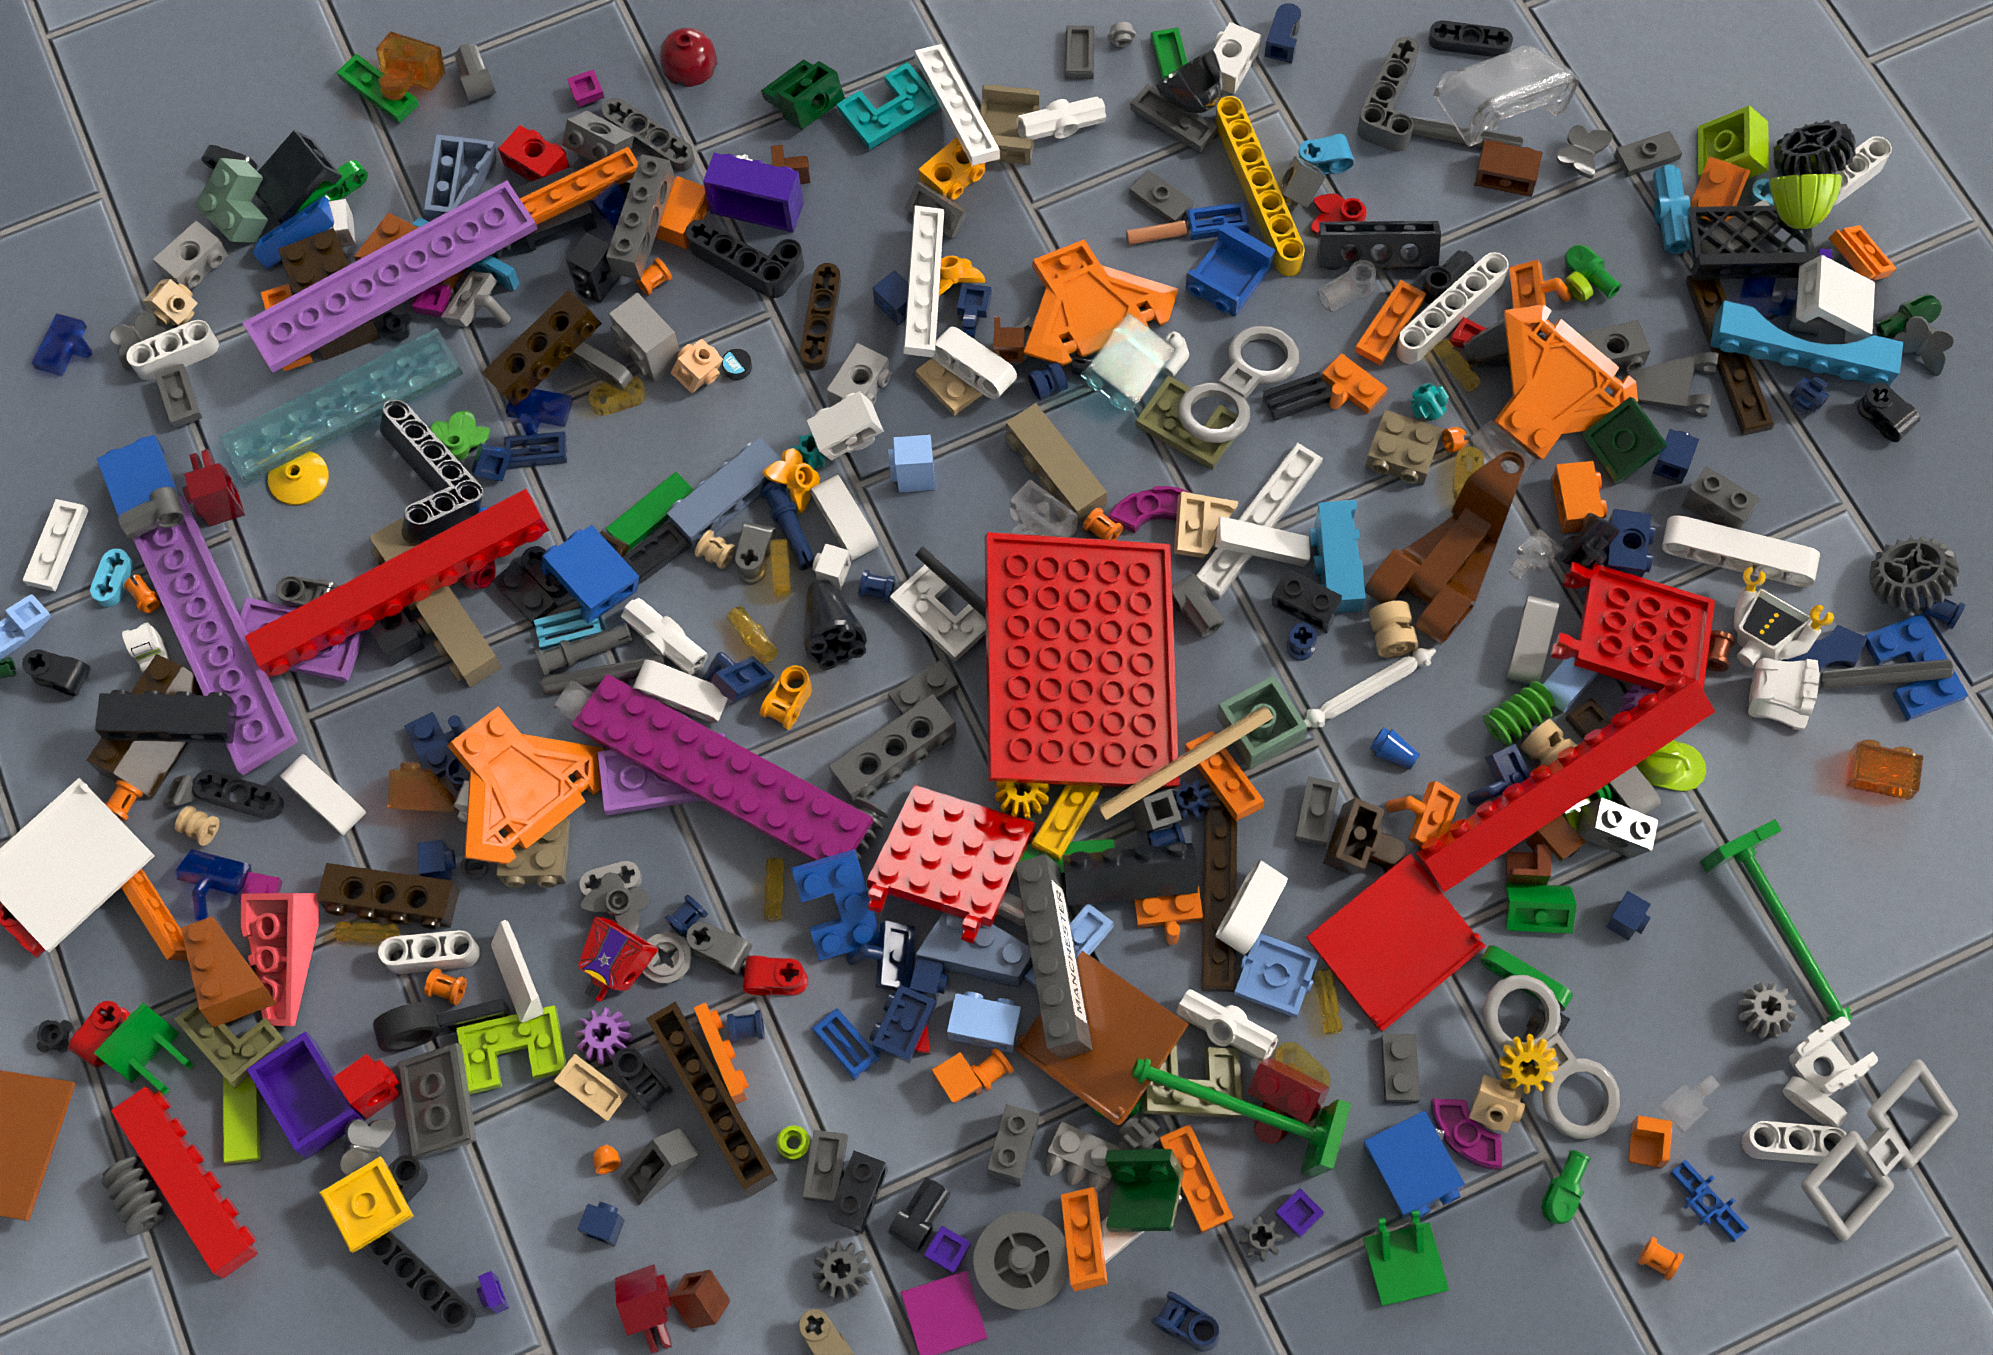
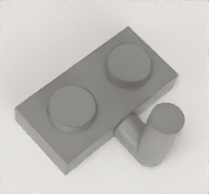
M476 271L470 272L441 316L448 325L467 327L475 319L479 308L486 307L502 325H506L511 319L507 312L490 296L497 280L491 273Z

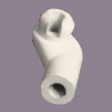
M1178 332L1169 333L1165 340L1170 358L1162 367V371L1172 378L1189 358L1186 341Z

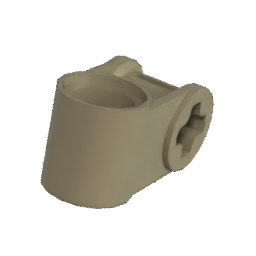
M811 1309L802 1315L799 1321V1329L812 1350V1355H854L842 1334L838 1333L825 1312L819 1309ZM814 1318L817 1322L823 1320L825 1322L821 1325L823 1332L819 1335L814 1331L807 1332L811 1328L809 1322Z

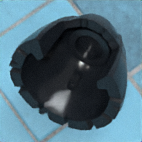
M1213 49L1194 58L1193 61L1181 66L1179 70H1175L1155 85L1157 90L1169 102L1184 111L1204 113L1212 109L1219 102L1223 91L1222 73L1216 53Z

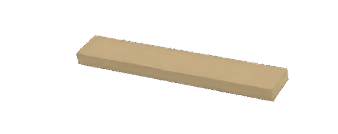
M1266 706L1258 708L1101 804L1099 807L1101 813L1106 820L1273 719V715Z

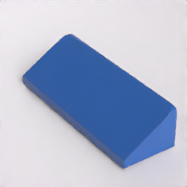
M322 196L259 238L254 247L253 255L265 268H271L282 260L278 251L279 248L333 227L334 218L328 198Z

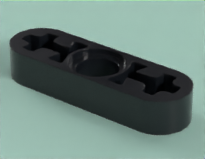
M1440 20L1432 24L1428 41L1437 50L1501 58L1509 54L1513 43V36L1505 28ZM1439 33H1445V38H1440ZM1455 34H1458L1457 40H1454ZM1468 34L1474 35L1478 41L1473 44L1467 43L1463 37ZM1484 38H1487L1486 44H1483ZM1496 40H1501L1502 45H1497Z
M212 770L202 771L193 779V791L201 800L263 819L276 818L284 808L282 797L275 789ZM212 781L218 788L222 789V792L220 793L212 788H208L205 791L203 785L210 784ZM239 787L245 788L246 796L243 800L239 802H232L230 800L231 792ZM256 796L262 801H268L271 798L274 804L272 806L267 805L264 810V807L259 802L254 801V798Z

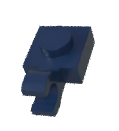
M962 283L957 314L964 315L962 322L963 332L975 338L978 317L987 318L992 289L989 286Z

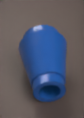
M1385 727L1380 730L1370 746V749L1376 752L1375 756L1406 767L1409 770L1420 755L1393 729L1389 731Z

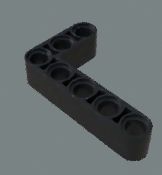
M400 400L387 401L382 410L381 434L435 493L410 504L404 512L401 530L402 537L409 543L421 544L478 514L483 498V488L408 404Z
M411 1155L399 1156L388 1166L408 1204L426 1184L428 1178L427 1169L419 1160ZM410 1166H415L416 1172L413 1178L404 1181L402 1179L404 1170ZM392 1231L387 1232L361 1248L441 1325L454 1333H464L472 1328L476 1318L472 1306ZM384 1240H391L390 1250L384 1255H378L377 1250L380 1243ZM414 1262L415 1271L407 1278H402L401 1271L404 1265ZM431 1285H439L438 1296L433 1300L427 1301L425 1297L427 1289ZM457 1307H463V1318L458 1323L451 1324L449 1317L452 1310Z

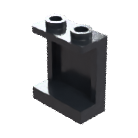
M293 130L258 170L263 180L255 194L262 202L270 206L272 209L271 215L277 221L283 223L294 216L297 210L324 180L336 184L342 175L312 138Z
M573 167L564 169L513 188V190L520 199L574 173ZM588 201L537 224V230L520 238L521 244L527 242L530 250L534 251L536 250L534 241L582 223L586 232L596 229L597 226Z

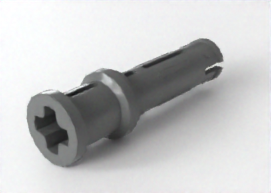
M625 622L614 628L570 643L568 640L560 641L558 646L544 651L537 649L535 653L543 675L547 676L549 671L566 665L573 667L577 660L631 642L632 638Z

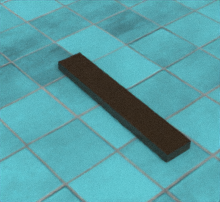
M1692 275L1687 276L1685 282L1710 350L1719 354L1717 369L1742 436L1772 430L1774 423L1749 356L1737 352H1724L1720 348L1710 346L1715 314L1722 303L1728 301L1720 279L1693 280Z
M1205 800L1209 803L1211 809H1205L1201 991L1234 992L1236 950L1218 939L1216 932L1236 897L1237 821L1222 801Z

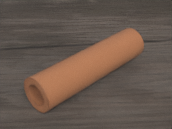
M1184 220L1126 230L1128 245L1187 235Z

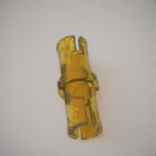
M743 606L733 608L728 613L727 620L739 632L741 641L754 650L762 663L766 664L767 661L769 663L774 660L779 650L766 637L765 630L761 624H756Z

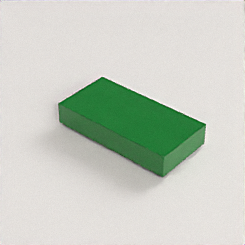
M1178 27L1150 33L1155 59L1162 80L1188 63Z

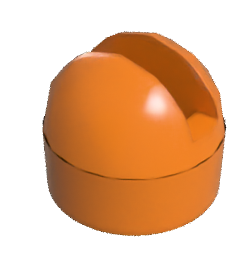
M1460 427L1444 429L1442 431V443L1445 450L1451 453L1463 449L1468 442L1463 437V435L1467 434L1466 431Z
M609 1145L598 1147L593 1154V1166L597 1174L611 1173L622 1164L617 1150Z

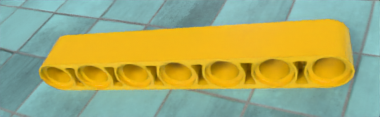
M1225 96L1217 104L1215 124L1218 127L1217 131L1265 243L1276 250L1274 264L1277 270L1282 275L1294 276L1302 269L1305 253L1304 244L1242 102L1234 96Z

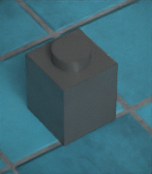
M1172 789L1144 797L1130 805L1138 833L1182 820Z

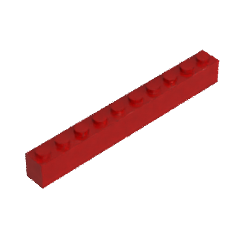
M524 489L244 637L258 667L267 673L269 677L281 675L300 661L314 658L319 651L344 642L346 637L358 631L371 628L375 621L399 613L403 607L415 601L426 599L432 592L443 586L453 585L460 577L483 569L487 563L498 557L510 555L515 548L527 542L538 540L544 533L550 530L534 499L527 489Z
M1686 675L1675 676L1665 683V687L1657 693H1650L1642 697L1638 701V705L1630 711H1623L1615 715L1611 719V723L1603 729H1596L1588 733L1584 737L1585 741L1576 747H1569L1561 751L1557 755L1558 759L1549 765L1535 768L1530 773V777L1522 783L1508 786L1503 791V795L1498 799L1481 804L1476 809L1475 814L1466 820L1461 819L1454 822L1448 828L1449 831L1439 838L1434 837L1422 844V849L1416 852L1415 855L1432 881L1445 893L1715 713V710L1697 679Z

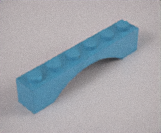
M1724 301L1714 317L1710 346L1720 348L1724 352L1750 355L1754 359L1780 362L1784 366L1810 369L1814 373L1836 375L1844 380H1857L1869 383L1870 385L1884 383L1890 386L1900 374L1903 342L1875 335L1848 344L1827 345L1809 342L1778 329L1754 307Z

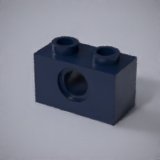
M1613 509L1608 522L1616 525L1620 532L1605 549L1607 559L1604 561L1603 566L1643 577L1645 572H1650L1653 555L1648 554V545L1653 544L1655 536V526H1650L1651 514ZM1624 543H1630L1636 549H1629Z

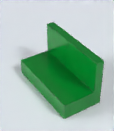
M1505 883V892L1508 900L1505 921L1506 930L1573 934L1577 904L1571 886Z

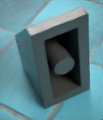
M678 1128L652 1139L620 1179L640 1205L680 1177L700 1154L682 1129Z

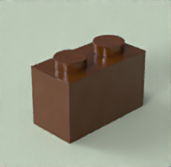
M1485 140L1474 186L1532 197L1543 152L1529 147H1517L1500 141L1492 142Z

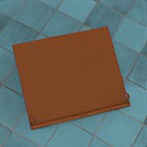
M1081 951L1077 957V964L1093 1051L1061 1059L1050 1052L1046 1046L1041 1012L1026 1035H1019L1017 1041L1020 1043L1016 1045L1014 1050L1114 1124L1120 1125L1128 1117L1151 1082L1145 1079L1143 1084H1140L1131 1077L1137 1058L1143 1060L1144 1058L1150 1059V1066L1160 1069L1189 1024L1096 959Z
M0 1070V1217L29 1222L76 1083Z

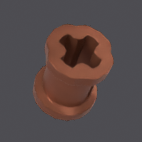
M1720 630L1711 631L1706 669L1715 672L1728 670L1730 664L1728 661L1729 651L1736 640L1733 635Z

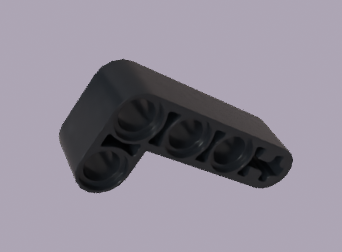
M695 220L686 228L689 248L694 256L766 297L772 299L782 297L804 269L802 248L796 240L784 239L780 241L767 256L707 221ZM777 278V280L768 281L769 279Z

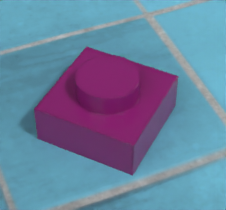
M594 69L567 78L577 107L605 98Z
M436 284L417 294L412 305L414 312L441 317L446 310L451 295L449 286Z
M248 872L241 894L279 893L283 881L279 877Z

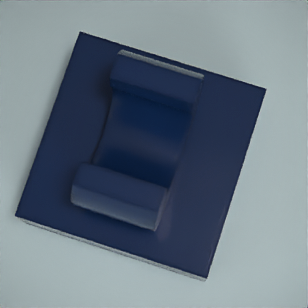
M480 443L471 472L474 476L502 482L512 454L508 449Z

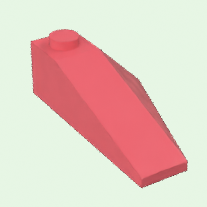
M318 893L241 894V930L243 937H248L252 953L248 956L250 966H255L257 977L277 1003L261 1010L262 1018H266L272 1026H295L318 930Z

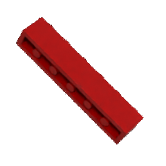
M145 1086L113 1108L111 1112L212 1273L224 1279L258 1254L252 1245L256 1242V1238L246 1225L241 1227L235 1217L239 1215L237 1208L229 1198L225 1200L222 1198L218 1191L222 1187L221 1183L212 1171L206 1172L201 1165L205 1159L199 1149L194 1144L189 1146L184 1136L188 1132L177 1117L171 1118L167 1111L171 1108V1105L160 1091L154 1093Z

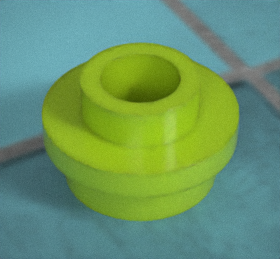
M792 1125L785 1127L778 1134L776 1140L777 1149L786 1159H800L807 1154L810 1148V1137L806 1130L800 1126ZM792 1138L800 1140L799 1146L795 1149L788 1147V1141Z

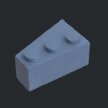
M436 134L424 205L425 220L430 222L476 197L496 162L495 142Z
M945 912L942 913L916 953V959L919 957L943 963L944 969L948 970V972L978 977V979L1017 988L1020 987L1025 979V975L1033 966L1030 946L993 924L991 927L981 924L974 944L961 940V935L964 931V928H962L964 919Z

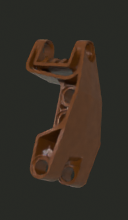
M1506 451L1471 474L1465 481L1451 510V513L1454 515L1408 547L1401 550L1393 549L1367 582L1365 593L1380 604L1394 601L1400 594L1404 595L1407 590L1429 604L1415 626L1425 635L1442 645L1472 611L1522 477L1525 468L1524 458L1515 451ZM1504 461H1512L1517 464L1518 471L1507 473L1502 469L1501 464Z

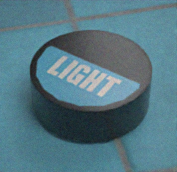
M731 349L722 357V369L728 378L741 380L750 374L752 361L750 355L745 350Z

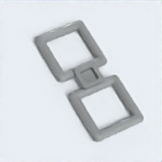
M1916 1059L1912 1061L1868 1110V1117L1877 1129L1870 1138L1864 1142L1856 1131H1849L1802 1182L1803 1191L1840 1241H1847L1892 1192L1894 1184L1887 1174L1893 1167L1900 1162L1906 1169L1913 1168L1958 1118L1957 1110L1922 1060ZM1918 1078L1942 1114L1908 1150L1884 1114ZM1853 1149L1877 1186L1843 1223L1818 1187Z

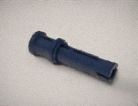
M770 482L761 489L760 493L763 498L767 499L771 507V518L775 522H779L797 562L798 569L801 571L807 570L804 557L809 567L812 568L815 557L796 518L797 506L794 502L790 501L786 492L787 485Z

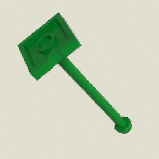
M1776 819L1718 847L1702 859L1700 863L1706 873L1735 858L1738 863H1743L1830 1012L1831 1016L1826 1018L1827 1021L1834 1022L1839 1017H1845L1848 1021L1852 1019L1849 1013L1851 1012L1850 1007L1843 1009L1754 857L1757 854L1754 850L1755 848L1761 846L1782 831Z
M1137 1058L1131 1073V1077L1136 1079V1082L1143 1084L1145 1079L1308 1139L1309 1144L1300 1172L1303 1175L1314 1178L1333 1169L1351 1103L1338 1099L1330 1105L1322 1107L1314 1126H1310L1150 1066V1059L1144 1058L1143 1060Z

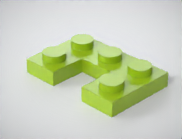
M555 1005L543 1008L544 1012L542 1015L522 1023L518 1015L515 1014L456 1028L459 1044L462 1045L469 1095L502 1087L497 1055L528 1048L534 1079L556 1075L561 1072L566 1065V1058Z

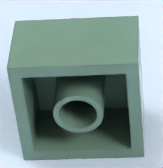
M1275 675L1220 703L1218 707L1217 719L1223 729H1226L1262 706H1266L1274 717L1233 742L1249 770L1305 741L1308 727Z

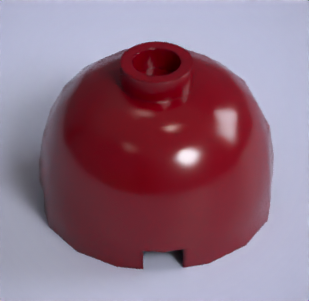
M684 27L674 30L666 37L660 49V63L664 75L670 82L676 84L677 81L684 83L686 87L703 84L714 74L713 69L717 65L718 59L714 45L705 33L695 28Z

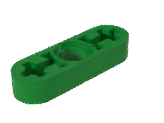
M356 160L345 163L337 169L342 175L340 180L336 184L324 180L295 214L322 196H326L329 201L345 198L366 182L368 172Z
M1489 945L1480 959V963L1486 969L1502 979L1513 975H1528L1541 980L1554 992L1560 1005V1011H1565L1573 998V993L1568 988L1497 946ZM1521 989L1524 992L1541 1001V999H1539L1533 992L1528 991L1526 989Z

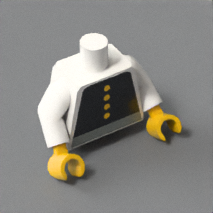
M1747 568L1743 573V580L1747 585L1746 588L1741 589L1734 613V629L1737 632V643L1743 647L1737 654L1738 660L1745 666L1752 667L1759 658L1782 661L1783 659L1788 660L1807 653L1820 635V627L1830 625L1833 622V613L1828 612L1820 620L1819 614L1824 609L1822 605L1814 606L1809 616L1763 589H1760L1757 593L1755 591L1756 586H1760L1765 582V573L1761 571L1758 580L1752 582L1750 575L1753 568Z

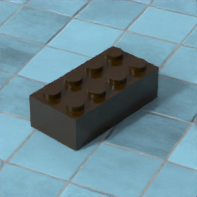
M334 228L278 249L295 294L350 265ZM373 319L318 349L323 359L328 360L380 339Z

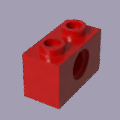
M519 125L498 148L503 165L530 182L570 168L566 158L567 154L560 145L547 142L536 130H528L522 125Z
M365 1054L333 1077L348 1102L366 1119L401 1096L395 1087L400 1082L390 1067H387L381 1058L375 1061L368 1054Z

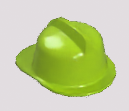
M1675 740L1635 765L1652 786L1676 791H1689L1697 788L1704 781L1706 775V762L1701 753L1693 746Z

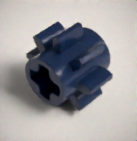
M1817 376L1813 377L1811 381L1803 377L1790 393V396L1795 399L1791 406L1802 414L1807 413L1808 410L1816 413L1830 396L1824 391L1828 384Z
M1182 780V787L1178 791H1172L1177 799L1178 810L1183 809L1181 817L1187 820L1189 815H1195L1200 820V813L1204 808L1211 809L1209 803L1205 801V798L1211 793L1208 789L1199 791L1200 782L1198 780H1195L1192 785L1186 784ZM1195 795L1197 798L1196 802L1190 801L1187 805L1185 799L1192 798Z

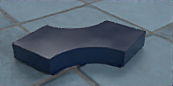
M1837 625L1830 635L1816 640L1807 653L1788 660L1786 659L1785 662L1806 661V659L1818 660L1819 672L1830 666L1854 668L1868 637Z

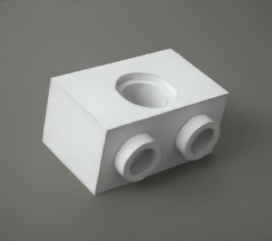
M1229 22L1224 32L1220 31L1214 42V52L1220 64L1223 90L1235 94L1259 53L1261 35Z

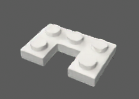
M924 565L890 596V602L956 662L986 635V619L969 604L958 615H953L937 600L949 586Z

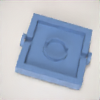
M1260 933L1251 947L1248 956L1244 955L1240 966L1243 970L1234 995L1297 1019L1305 994L1310 993L1313 984L1311 977L1319 955Z

